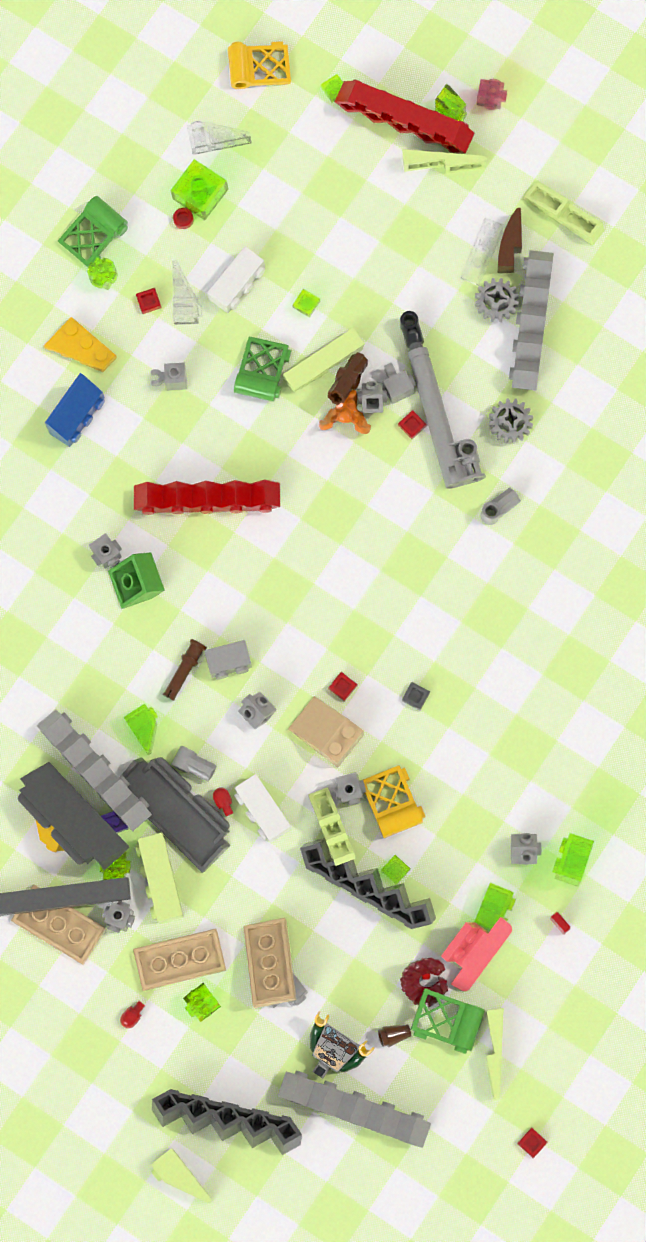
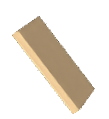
M33 884V886L31 887V889H38V888H39V887H37V886L34 885V884ZM72 907L15 914L11 919L18 926L82 965L85 964L106 930L105 927Z
M280 918L243 926L253 1007L259 1008L297 1000L287 920Z
M217 929L133 949L143 991L227 971Z

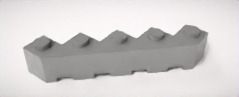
M529 250V257H524L523 269L527 270L525 285L521 284L519 297H523L522 311L517 312L516 324H519L520 327L518 340L514 339L512 352H516L515 366L510 367L509 379L513 380L512 388L537 390L554 253Z
M55 709L37 727L70 765L78 771L90 787L98 793L100 798L119 816L121 821L130 830L134 831L152 815L147 809L150 805L142 796L138 799L129 790L128 786L130 783L122 775L118 777L108 767L111 763L103 754L99 756L89 746L91 741L84 733L80 735L70 725L72 720L65 712L60 714Z
M296 1070L295 1074L286 1071L278 1097L423 1148L431 1126L430 1122L423 1120L424 1115L415 1112L408 1115L394 1110L395 1105L383 1101L382 1105L366 1100L365 1094L354 1091L352 1095L336 1089L337 1085L325 1081L324 1084L307 1079L308 1074Z

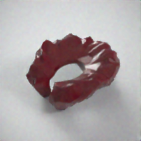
M425 958L410 963L404 969L400 978L401 990L405 992L409 1000L413 1001L414 1005H419L424 989L442 995L448 992L447 980L440 977L442 972L446 970L444 964L439 959ZM424 974L438 976V982L430 987L422 986L419 980ZM427 995L425 1001L427 1007L437 1003L435 997Z

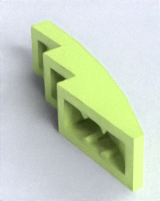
M328 787L309 794L310 802L335 865L337 866L356 859Z

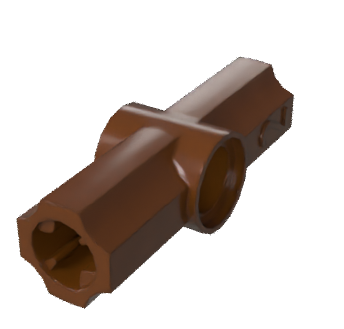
M359 352L352 354L345 367H340L337 371L335 382L328 391V398L333 404L339 405L344 403L350 392L358 388L361 375L368 366V359L364 354Z

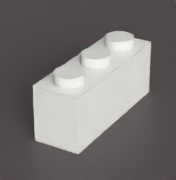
M244 247L208 291V299L227 313L231 309H236L242 295L249 293L253 287L252 283L256 278L259 279L264 274V260L247 247Z
M256 774L235 787L237 793L234 797L240 806L245 804L249 810L246 812V815L252 823L257 822L260 827L257 831L264 841L268 839L272 843L291 830L290 824Z

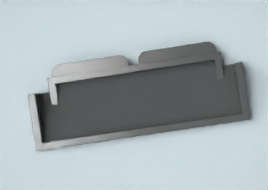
M141 757L134 760L122 773V776L130 783L128 786L129 790L138 799L142 796L150 805L147 809L152 815L148 819L202 873L231 846L224 839L230 832L228 830L230 827L229 822L201 795L197 794L194 796L190 792L192 789L191 785L163 757L152 759L149 763Z
M50 762L20 778L25 787L19 789L21 793L18 796V801L43 828H49L50 826L54 828L51 832L52 838L77 864L81 865L84 862L89 864L95 859L101 868L106 870L130 848Z

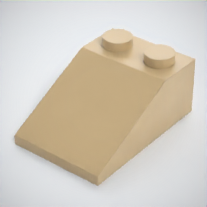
M315 696L288 728V730L337 768L364 736V731Z

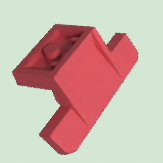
M500 917L490 932L475 922H466L441 955L447 962H456L462 967V970L451 985L461 991H468L511 934L512 926L510 923Z

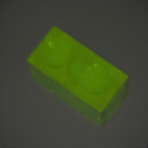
M490 882L474 922L483 929L490 931L500 917L507 921L508 919L505 918L507 909L512 911L516 901L515 898H512L514 892Z

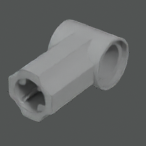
M509 487L495 499L485 503L481 512L482 521L488 525L495 524L500 517L521 502L518 494ZM493 510L496 515L490 517L486 515L485 511Z
M180 746L171 763L173 767L185 773L189 772L207 782L212 778L217 767L184 746Z

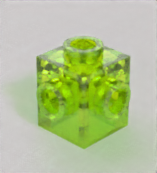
M96 257L94 263L91 262L87 269L90 283L100 289L109 290L118 277L114 262L108 258L100 259Z
M124 852L106 870H103L100 866L103 880L125 878L126 874L131 872V861L127 860V852Z
M204 982L183 997L187 1003V1006L184 1007L192 1018L196 1016L200 1022L211 1016L212 1013L221 1007Z

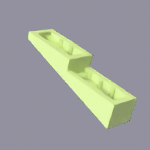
M402 149L404 172L442 166L445 167L446 174L486 168V157L481 155Z
M535 182L524 197L526 201L592 246L605 231L601 221L572 206L568 199L538 182Z
M352 328L284 373L283 378L292 391L296 392L327 374L329 369L347 360L352 354L361 352L364 342L354 328Z
M504 1008L486 1011L494 1054L486 1056L494 1100L500 1099Z

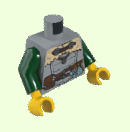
M318 1011L310 1033V1050L313 1052L312 1056L319 1060L312 1072L323 1079L329 1069L339 1073L340 1071L348 1072L357 1068L375 1048L372 1047L370 1050H367L365 1044L368 1041L363 1042L361 1045L357 1044L327 1023L329 1015L325 1019H321L319 1017L321 1011Z

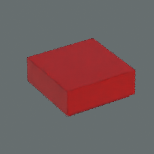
M155 288L136 294L142 315L162 308Z
M412 410L398 423V426L413 439L427 424Z
M340 672L328 689L345 702L358 684L343 672Z
M559 912L554 913L550 917V920L563 935L571 929V926Z
M531 1127L517 1144L534 1159L548 1142Z

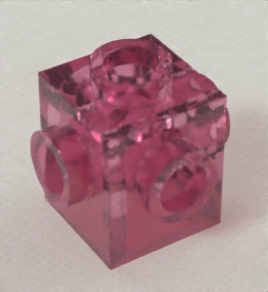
M480 79L477 105L484 106L489 110L501 109V103H505L507 98L504 82L498 79Z

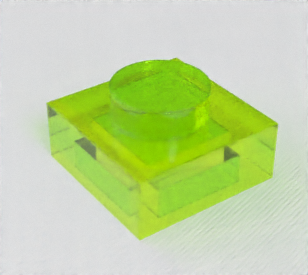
M336 74L321 84V89L332 103L335 101L343 81Z
M302 289L292 307L310 318L321 302V299Z
M394 855L381 869V872L397 885L411 868Z

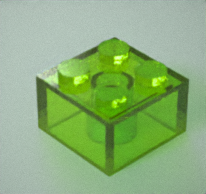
M194 159L170 191L174 201L189 209L203 220H206L229 188L226 179Z
M569 833L568 838L563 837L559 849L562 856L561 858H556L552 870L553 873H556L554 879L579 887L594 841Z

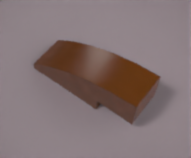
M516 208L504 230L498 255L497 273H514V253L522 252L521 208Z

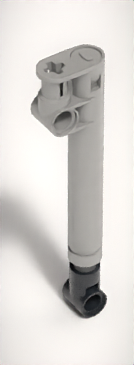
M406 311L400 317V328L403 332L406 346L410 348L408 357L411 362L445 486L447 489H452L481 481L486 478V475L481 473L477 445L471 439L454 442L427 347H423L424 339L418 316L413 311ZM408 319H411L415 322L411 326H407L406 324H404V322ZM465 447H470L473 452L465 454L462 450Z

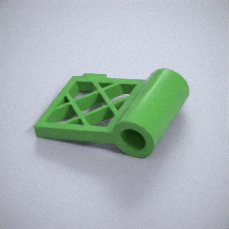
M94 196L87 203L80 216L59 238L58 242L87 267L92 265L94 267L101 259L99 255L116 236H122L127 231L128 221L99 196ZM87 218L91 222V230L80 231V223ZM103 232L108 236L103 243H95V233ZM80 234H91L92 244L81 245ZM70 235H77L78 245L69 246L65 243V240ZM92 247V255L86 261L82 257L81 248Z
M249 336L239 373L235 380L234 393L273 402L275 398L279 399L282 387L278 386L284 362L289 363L292 350L288 349L289 345ZM253 343L261 345L263 350L254 355L250 348ZM273 349L283 350L282 355L276 359H273L269 352ZM266 354L270 362L261 366L257 358ZM254 361L258 367L254 371L245 370L246 364ZM274 365L277 370L276 377L267 375L264 370Z
M424 989L410 1030L414 1031L413 1036L424 1040L429 1036L455 1046V1051L466 1054L467 1051L472 1052L485 1010ZM427 995L435 997L439 1006L428 1011L425 1004ZM440 999H441V1000H444V1001H447V1002L444 1003V1004H442L441 1001H440ZM450 1003L458 1005L457 1014L449 1018L444 1006ZM441 1008L446 1020L435 1025L430 1013ZM427 1015L432 1027L426 1030L418 1028L419 1019ZM455 1018L454 1023H453V1026H452V1023H451L450 1020H452V1019ZM447 1022L451 1029L449 1038L440 1036L437 1027Z

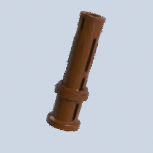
M194 639L189 641L191 644L186 653L182 654L181 664L162 694L167 698L169 697L172 701L175 700L191 669L198 665L197 661L202 652L207 649L205 645Z

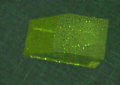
M446 84L435 99V111L458 121H464L467 116L466 103L450 85Z
M144 703L124 716V719L147 755H149L153 749L158 726L155 719L158 715L152 706L147 708Z

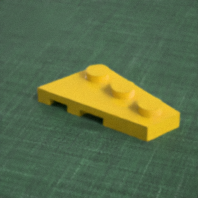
M72 317L44 345V348L60 353L64 357L77 360L101 372H104L117 358L110 349Z

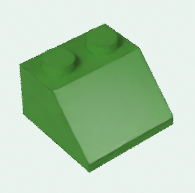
M151 552L132 554L108 570L121 609L150 600L165 591Z

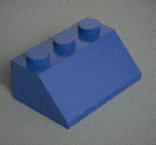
M82 373L77 376L45 421L49 434L69 447L80 439L82 429L90 425L93 420L92 415L96 410H100L105 402L103 391Z

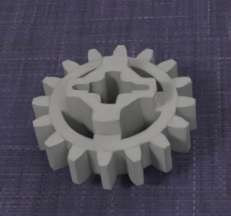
M492 278L491 283L485 280L484 287H478L479 293H475V299H477L475 307H479L478 314L484 313L483 319H487L489 316L491 317V322H494L495 318L502 322V317L509 320V313H516L514 307L519 305V302L516 301L519 299V294L514 293L516 291L515 286L509 287L510 281L504 284L503 278H500L499 282ZM495 298H499L498 303L494 302Z
M507 398L506 404L499 401V408L492 407L493 413L489 414V419L492 421L488 425L489 427H494L491 433L498 434L497 440L503 437L504 443L507 444L508 440L511 439L512 443L515 444L516 438L523 441V434L529 436L530 431L528 429L533 427V423L530 422L533 420V415H528L531 409H524V402L519 405L517 404V399H515L513 403H510L509 398ZM505 410L504 415L499 416V414ZM509 414L510 418H512V421H514L513 428L510 422L508 421ZM519 426H523V428L517 432V428Z

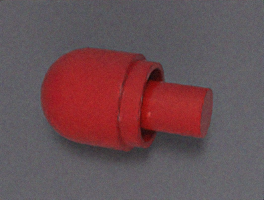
M223 787L215 789L213 800L219 809H223L226 817L232 815L233 811L230 806L232 798L228 790Z
M138 1001L134 1007L130 1006L120 1017L121 1025L127 1029L133 1028L141 1019L142 1015L140 1012L145 1005Z

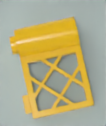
M283 41L271 42V45L247 46L242 42H233L228 47L232 88L245 89L250 86L291 84L288 45H283ZM275 51H283L284 58L280 62L271 56ZM252 52H261L265 57L259 63L253 58ZM267 59L276 65L271 71L262 66ZM280 68L285 72L286 78L278 79L273 73ZM261 69L267 76L264 79L255 80L254 73Z
M399 765L363 779L366 787L365 795L383 838L422 824L423 818L426 817L422 806L417 807L406 782L410 780L406 769H401ZM398 773L400 780L397 786L386 782L389 775ZM377 782L381 784L378 793L375 794L368 790L367 784ZM384 786L395 789L391 800L380 796ZM398 791L407 794L409 801L402 804L394 800ZM378 799L389 803L387 810L380 813L377 812L375 806Z

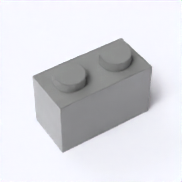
M245 640L204 650L211 678L216 677L217 680L227 678L230 673L243 674L252 668Z

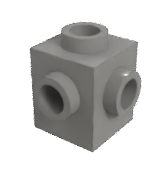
M369 381L362 383V391H358V404L362 403L363 413L383 412V403H387V390H382V382Z
M106 533L89 544L91 551L94 553L91 557L97 566L102 564L104 569L112 568L120 562L119 559L122 556L119 551L122 548L116 540L111 541Z
M258 692L253 696L251 694L246 696L242 700L243 706L238 712L254 729H257L265 724L277 709L261 692Z
M354 772L335 778L338 786L334 788L337 800L341 799L342 803H347L348 806L359 804L360 799L364 798L363 793L366 792L364 781L359 780L358 774ZM353 787V791L348 793V789Z
M511 834V864H537V855H541L542 852L541 842H537V834Z
M118 901L117 904L112 902L110 906H106L103 918H105L104 923L109 925L107 929L120 933V930L127 932L128 927H132L135 916L133 915L134 911L129 908L130 904ZM116 912H121L122 916L120 919L114 918Z

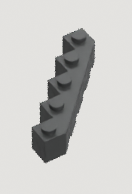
M325 838L305 843L300 848L306 869L321 875L335 886L347 890L361 901L373 905L387 916L399 920L406 927L415 929L430 925L435 921L436 916L430 898L410 903L404 883L386 888L383 887L378 868L357 873L354 859L336 866L333 858H331Z
M173 1089L152 1099V1111L162 1127L182 1117L192 1134L212 1124L222 1141L241 1131L252 1148L271 1138L280 1153L284 1155L301 1145L302 1134L292 1118L282 1115L280 1117L269 1114L267 1111L254 1108L252 1110L239 1107L237 1104L212 1101L207 1097L195 1094L191 1096L179 1093L178 1090Z

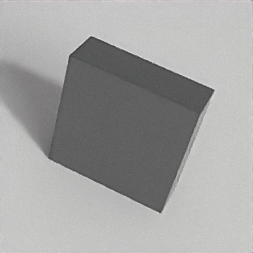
M411 682L402 698V702L420 711L430 691Z

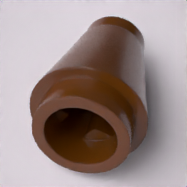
M409 1025L383 1026L382 1029L378 1030L382 1047L387 1046L389 1048L411 1037Z

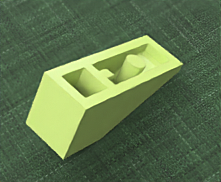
M171 1148L151 1164L154 1168L151 1172L158 1181L163 1180L165 1183L207 1203L213 1201L174 1149Z

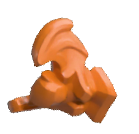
M352 390L344 403H340L335 408L330 409L325 418L319 421L321 430H328L333 427V423L339 421L341 423H354L355 430L362 434L370 432L371 425L367 424L363 412L357 409L358 395L356 390Z

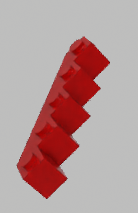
M356 79L344 81L334 101L348 113L361 112L373 123H388L399 133H414L426 144L439 143L450 153L466 154L475 134L469 128V125L463 121L450 118L438 111L430 110L410 100L402 99L387 91L364 84Z
M265 479L254 483L233 480L223 484L211 481H202L196 484L175 481L165 485L152 482L134 485V510L142 511L144 515H153L154 513L183 514L184 512H201L203 514H211L213 512L242 513L243 511L270 513L272 509L280 507V483Z

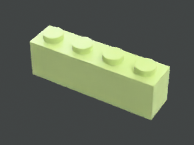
M163 833L139 838V845H135L138 858L142 857L144 865L140 866L142 877L147 878L149 886H145L148 899L152 898L153 907H150L153 920L157 919V922L161 924L184 918Z

